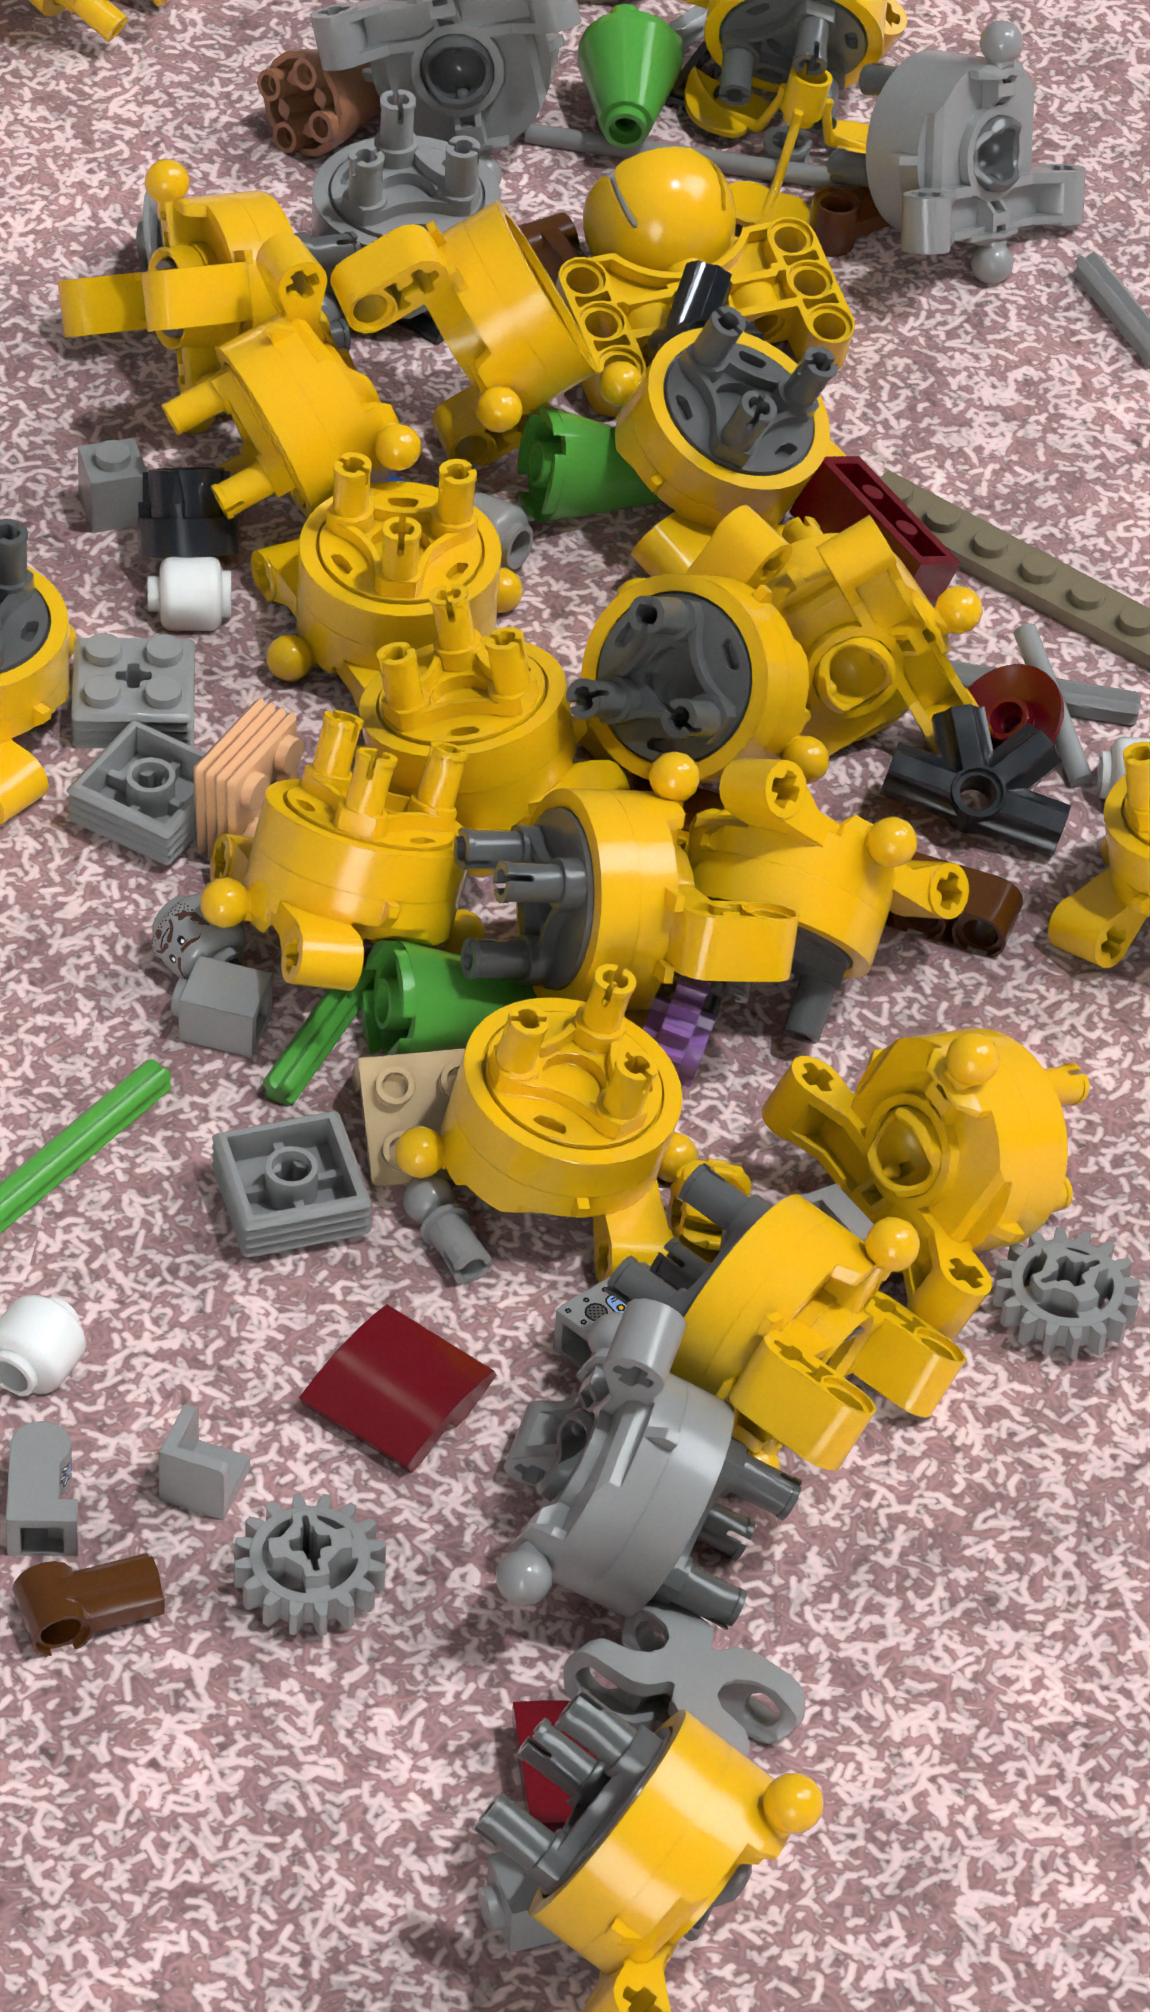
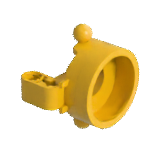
M499 200L492 202L444 232L439 230L433 220L426 224L428 231L423 226L415 224L395 228L343 259L335 266L330 278L332 289L348 325L356 332L364 334L377 332L419 307L426 306L448 348L468 379L472 382L471 386L445 400L436 408L432 416V425L448 460L464 459L470 464L479 463L480 466H487L520 446V439L529 415H541L537 408L552 406L549 401L598 373L593 356L554 283L524 234Z

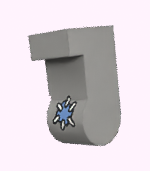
M46 1421L31 1422L20 1427L12 1436L9 1452L6 1508L7 1556H78V1499H61V1495L70 1487L72 1480L71 1440L64 1428L55 1423Z

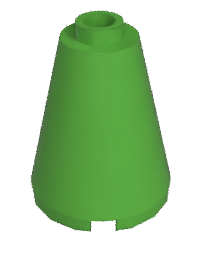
M541 406L537 408L541 415L530 414L527 418L520 439L517 473L528 474L529 493L518 491V496L522 509L529 521L544 523L664 503L646 486L637 472L616 451V427L552 406Z
M382 939L373 945L365 966V970H376L374 989H362L361 1011L363 1032L371 1056L381 1049L384 1056L464 1049L475 1028L491 1013L509 1004L538 997L533 990V986L519 985L516 979L476 978L475 980H468L462 974L461 955L401 940Z

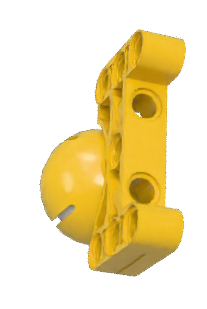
M673 146L642 152L622 161L608 176L601 177L589 191L583 206V231L587 246L593 257H575L567 260L560 268L556 283V289L577 324L598 369V373L581 382L590 406L602 415L617 417L622 407L614 406L604 400L599 392L598 381L600 374L609 364L623 361L636 366L643 376L646 368L650 365L647 352L648 339L654 330L666 325L685 265L695 260L719 265L732 274L730 281L733 285L726 306L740 312L745 321H753L758 331L764 333L766 342L775 343L788 340L798 363L808 348L813 346L823 347L834 355L835 360L832 364H837L838 370L843 367L855 329L854 317L812 227L796 217H781L773 222L743 227L740 237H736V205L729 183L714 162L692 148Z

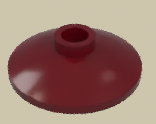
M1025 664L1006 665L984 674L968 688L978 706L985 707L987 721L994 732L991 735L993 750L1027 723L1036 729H1041L1052 743L1056 740L1064 719V700L1058 685L1043 670ZM1019 724L1016 729L1010 732L1015 725Z

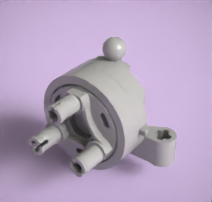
M389 90L380 96V132L374 138L353 143L337 151L318 170L313 182L311 235L323 236L354 231L358 238L354 242H349V244L360 242L362 249L393 229L403 225L415 224L423 226L428 231L426 224L433 220L439 230L444 232L496 200L501 202L499 183L491 169L479 159V141L470 136L463 135L454 136L448 142L425 136H416L413 132L416 97L407 90H397V104L393 105L394 95L392 90ZM334 269L325 270L328 281L322 311L326 314L329 321L340 319L344 315L330 283L331 273ZM423 305L402 318L411 319L428 309Z

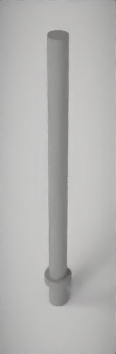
M531 123L525 130L524 138L525 144L628 159L639 153L656 148L687 147L696 150L710 159L724 174L773 181L779 162L778 159L644 140L634 148L622 149L610 144L602 133ZM789 161L783 180L785 183L819 188L841 186L854 190L862 187L844 183H833L830 179L832 174L828 173L826 166Z

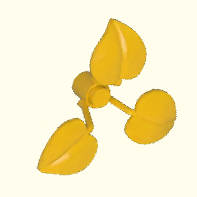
M807 63L804 64V69L801 73L793 69L792 66L787 84H780L778 94L770 105L766 100L751 92L749 103L743 106H729L724 104L721 99L719 100V97L715 99L713 92L720 85V81L707 76L697 69L696 66L690 71L685 86L684 104L692 121L704 130L729 138L741 137L746 134L748 129L759 133L769 125L779 108L783 112L784 121L790 125L770 189L750 181H738L729 184L736 205L737 224L747 227L791 216L808 223L810 213L807 203L797 196L780 192L799 129L812 128L814 123L822 118L824 143L827 146L866 153L869 124L838 120L836 128L833 129L831 111L834 100L827 98L833 80L829 71L826 70L817 76L806 75Z

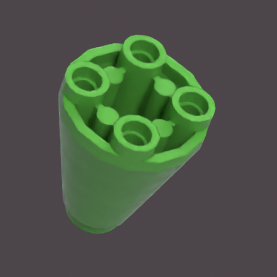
M631 4L616 5L609 14L601 16L587 26L578 43L577 66L600 129L610 144L622 149H630L640 145L649 135L681 73L683 52L681 37L663 19L644 11H639L637 7Z

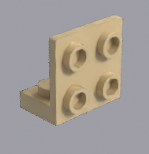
M466 1048L358 1058L352 1070V1082L355 1096L361 1095L371 1184L374 1187L407 1185L413 1178H416L407 1175L399 1168L395 1160V1144L407 1129L424 1126L435 1130L440 1135L442 1120ZM439 1169L435 1173V1175L441 1176L446 1181L452 1180L447 1169Z

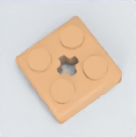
M259 698L249 706L193 767L196 848L198 853L207 851L208 857H211L215 841L222 833L254 837L266 789L278 781L297 779V765L303 754L304 742L302 739L297 738V720L294 711L286 714L284 707L275 710L273 702L265 705L263 698Z

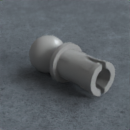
M435 1174L420 1179L413 1178L404 1190L403 1204L408 1216L417 1223L422 1224L420 1235L425 1243L435 1246L457 1283L468 1284L482 1278L491 1268L488 1263H492V1258L471 1230L469 1225L470 1215L466 1208L455 1203V1195L450 1183Z

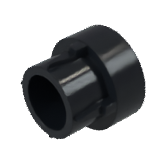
M176 467L148 469V472H143V502H138L139 517H137L139 556L189 558L239 554L238 515L236 514L234 518L228 520L210 487L229 478L230 471H225L224 467Z

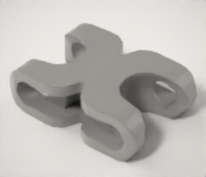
M651 1599L634 1616L625 1618L622 1633L623 1646L604 1638L591 1640L571 1654L564 1665V1687L570 1699L581 1688L585 1687L590 1691L591 1695L635 1729L643 1724L652 1732H655L675 1713L685 1709L747 1758L750 1745L748 1737L766 1744L780 1741L801 1724L806 1710L804 1691L790 1674L753 1650L740 1647L723 1650L713 1649L714 1631L709 1623L700 1616L672 1602L664 1605ZM650 1622L660 1628L666 1642L660 1641L654 1635ZM590 1668L595 1669L599 1674L616 1685L617 1688L607 1689L602 1687L590 1673ZM756 1693L767 1695L778 1707L779 1715L772 1712L751 1695Z

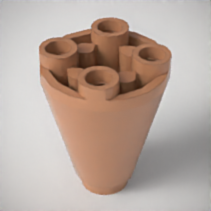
M292 49L275 58L269 68L260 72L257 86L259 93L264 98L266 115L273 128V140L277 148L284 153L298 152L302 156H321L340 145L381 113L380 97L376 91L375 84L364 81L362 74L363 69L371 67V62L345 70L325 71L322 70L318 49Z

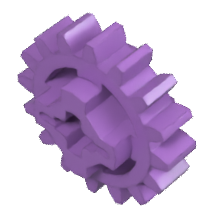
M681 975L672 999L656 993L643 1030L666 1052L677 1071L681 1085L691 1087L717 1016L701 1010L712 981L698 980Z

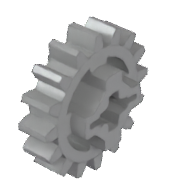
M1056 1227L1053 1240L1047 1241L1036 1231L1029 1237L1027 1248L1018 1243L1010 1245L1007 1260H999L994 1284L993 1306L1003 1308L1000 1319L1003 1327L1020 1326L1017 1340L1023 1345L1034 1338L1042 1341L1041 1349L1043 1355L1049 1356L1055 1346H1063L1070 1359H1077L1079 1347L1085 1345L1093 1353L1100 1355L1103 1354L1106 1338L1120 1344L1124 1340L1126 1326H1133L1139 1303L1137 1297L1140 1280L1130 1277L1131 1260L1126 1258L1114 1261L1112 1256L1115 1244L1109 1241L1098 1248L1090 1245L1091 1233L1085 1230L1079 1235L1077 1240L1068 1239L1063 1227ZM1031 1277L1030 1286L1024 1287V1283ZM1108 1298V1304L1100 1310L1102 1300Z
M301 1493L293 1494L292 1508L283 1510L274 1501L266 1503V1521L249 1516L245 1522V1537H236L234 1543V1586L236 1588H243V1606L246 1609H252L263 1605L262 1623L266 1626L274 1624L280 1617L289 1620L288 1627L289 1634L297 1635L303 1623H313L319 1636L327 1635L328 1621L335 1618L347 1628L353 1626L355 1607L371 1612L375 1606V1591H383L385 1587L386 1544L383 1540H376L375 1521L369 1519L356 1523L357 1505L351 1502L339 1511L331 1509V1499L328 1494H322L316 1506H307Z

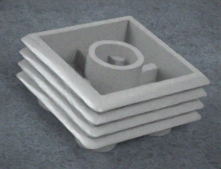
M108 633L95 634L90 638L75 639L71 710L73 747L106 748L132 721H138L183 743L194 746L195 642L193 640L179 639L170 634H159L152 638H118Z
M132 721L67 788L66 791L70 794L67 797V801L70 803L67 806V810L70 812L67 818L157 862L169 865L196 837L193 767L206 753L138 721Z
M338 1112L320 1113L216 1133L212 1136L214 1143L212 1145V1167L243 1256L253 1257L364 1235L371 1231L369 1224L371 1223L370 1215L372 1211L370 1207L372 1201Z

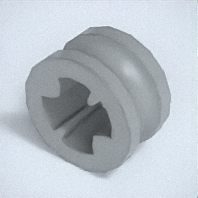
M777 126L765 133L763 142L765 149L762 157L780 159L790 126ZM799 129L790 161L809 164L812 140L810 135L802 129Z

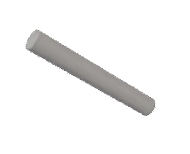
M1030 623L1018 627L1013 634L1025 665L1043 670L1058 685L1036 625ZM1064 701V719L1054 743L1062 760L1069 783L1073 787L1091 783L1094 777Z

